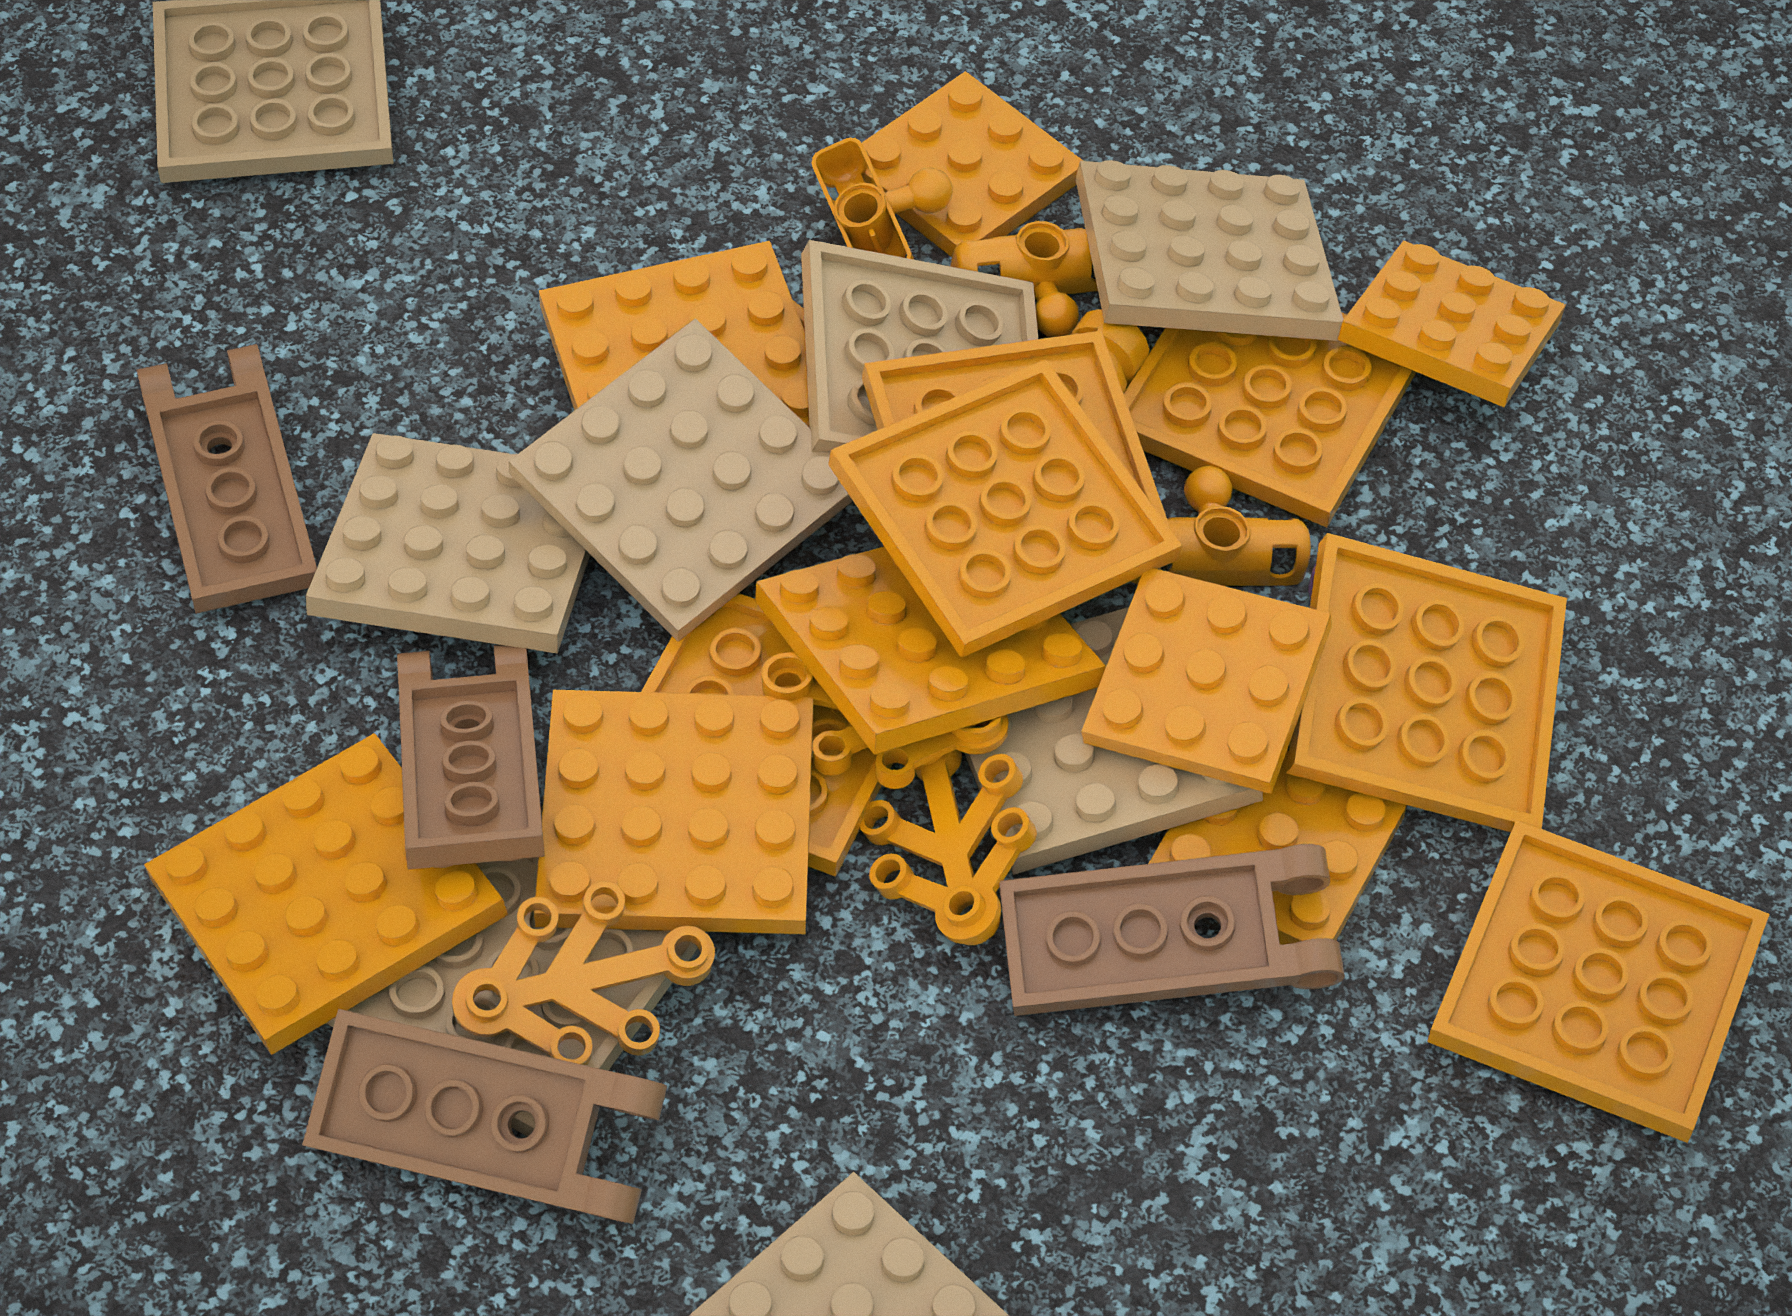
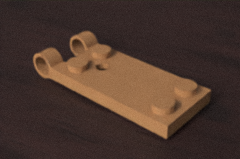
M257 344L227 350L234 386L186 397L175 398L167 363L136 369L196 614L307 589L317 569ZM219 444L231 447L229 451L221 454L209 453L212 447Z
M495 644L496 674L433 680L430 651L397 653L404 833L408 870L430 867L446 868L452 865L492 861H516L522 858L545 856L526 648Z
M1298 844L1275 850L1002 880L999 886L1014 1016L1292 985L1299 989H1320L1338 984L1345 978L1340 943L1333 939L1316 938L1280 945L1272 891H1279L1286 895H1305L1328 887L1330 876L1325 848L1316 844ZM1202 918H1213L1220 924L1221 930L1215 937L1203 938L1195 931L1196 923Z
M338 1009L302 1145L634 1224L642 1189L585 1176L583 1172L599 1108L604 1107L634 1116L659 1120L667 1085L631 1075ZM527 1111L534 1117L535 1128L528 1137L517 1138L511 1129L512 1120L518 1113Z

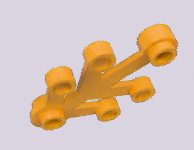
M779 653L770 657L764 663L761 671L763 695L787 701L797 700L803 696L813 697V705L839 710L796 653ZM786 685L794 686L790 688H783V686ZM1004 715L877 753L875 757L876 778L881 785L887 788L900 789L908 786L913 781L915 768L957 749L964 753L975 755L989 753L997 749L1005 741L1008 735V716ZM852 725L839 731H824L813 740V764L823 774L838 775L850 767L852 754L868 746ZM972 726H981V728H970V727H972ZM829 749H836L841 751V753L836 756H827L823 754L824 751ZM891 763L904 765L902 769L891 770L886 766Z
M956 749L915 768V774L924 782L935 833L901 819L893 806L884 800H875L869 803L859 828L868 840L875 845L891 844L943 866L948 887L914 875L906 861L897 854L891 853L879 857L872 864L869 877L871 883L883 897L892 900L903 898L935 912L936 924L947 939L959 944L978 945L987 941L997 931L1001 919V902L996 894L1000 887L999 883L1005 879L1020 853L1027 850L1034 843L1037 830L1027 813L1020 808L1010 807L999 812L1007 798L1014 796L1023 784L1021 770L1014 760L1006 754L992 755L981 764L978 778L983 787L961 820L951 776L957 771L962 760V751ZM1009 771L1005 779L992 783L997 774ZM882 817H888L883 826L872 829L877 820ZM1022 824V828L1017 834L1006 837L1007 831L1011 827ZM991 826V832L997 842L974 875L970 858ZM900 870L895 880L884 883L886 877L891 872ZM974 904L969 912L960 915L966 907Z
M599 881L587 889L583 903L584 912L546 973L518 979L537 944L552 938L558 927V911L553 902L544 897H532L520 905L517 912V928L492 968L473 970L459 980L452 996L453 1014L459 1025L473 1035L493 1037L508 1031L550 1055L551 1058L587 1065L591 1059L593 1045L590 1035L583 1028L565 1026L558 1029L527 1009L528 1007L554 1002L618 1039L621 1048L627 1053L637 1056L645 1055L651 1052L658 1042L660 1025L657 1018L651 1012L644 1009H634L628 1012L593 991L662 974L678 985L691 986L698 984L709 975L715 957L714 944L709 935L703 930L694 926H681L670 931L665 936L662 945L585 963L606 928L617 923L624 912L625 896L622 889L613 882ZM605 894L611 896L616 901L617 907L610 913L597 912L591 904L596 896ZM540 910L545 912L551 921L543 929H532L524 920L527 914ZM682 942H691L699 948L701 954L693 961H684L676 955L675 948ZM485 990L496 993L500 998L498 1006L488 1011L479 1009L473 1001L479 992ZM641 1022L650 1028L652 1035L645 1042H634L626 1035V1028L632 1023ZM566 1039L578 1040L584 1047V1053L579 1058L567 1059L558 1051L560 1043Z

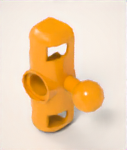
M856 138L843 139L819 150L812 157L813 170L847 247L903 258L907 254L908 259H914L895 214L912 208L927 214L937 213L945 209L952 198L953 186L950 178L944 171L936 168H923L913 174L907 186L884 192L863 144ZM867 168H869L872 175V184L865 183L862 177ZM826 187L836 188L839 194L836 201L830 197Z
M1035 221L1027 223L1020 228L1017 235L991 237L986 240L963 241L955 247L952 253L950 267L978 272V266L999 264L1000 276L1033 282L1035 300H1037L1035 305L1037 329L1048 338L1071 334L1079 322L1078 305L1067 294L1098 291L1096 279L1091 277L1092 259L1086 229L1083 228L1063 230L1059 226L1047 221Z
M1209 465L1198 467L1188 476L1185 481L1184 495L1188 504L1198 512V517L1167 518L1170 529L1183 545L1178 560L1172 562L1171 568L1167 572L1222 586H1291L1303 581L1309 565L1311 552L1310 533L1304 522L1295 518H1290L1289 520L1245 518L1240 512L1230 507H1225L1232 497V484L1229 476L1218 467ZM1273 548L1296 549L1294 568L1290 572L1279 575L1270 571ZM1141 577L1130 582L1138 584Z

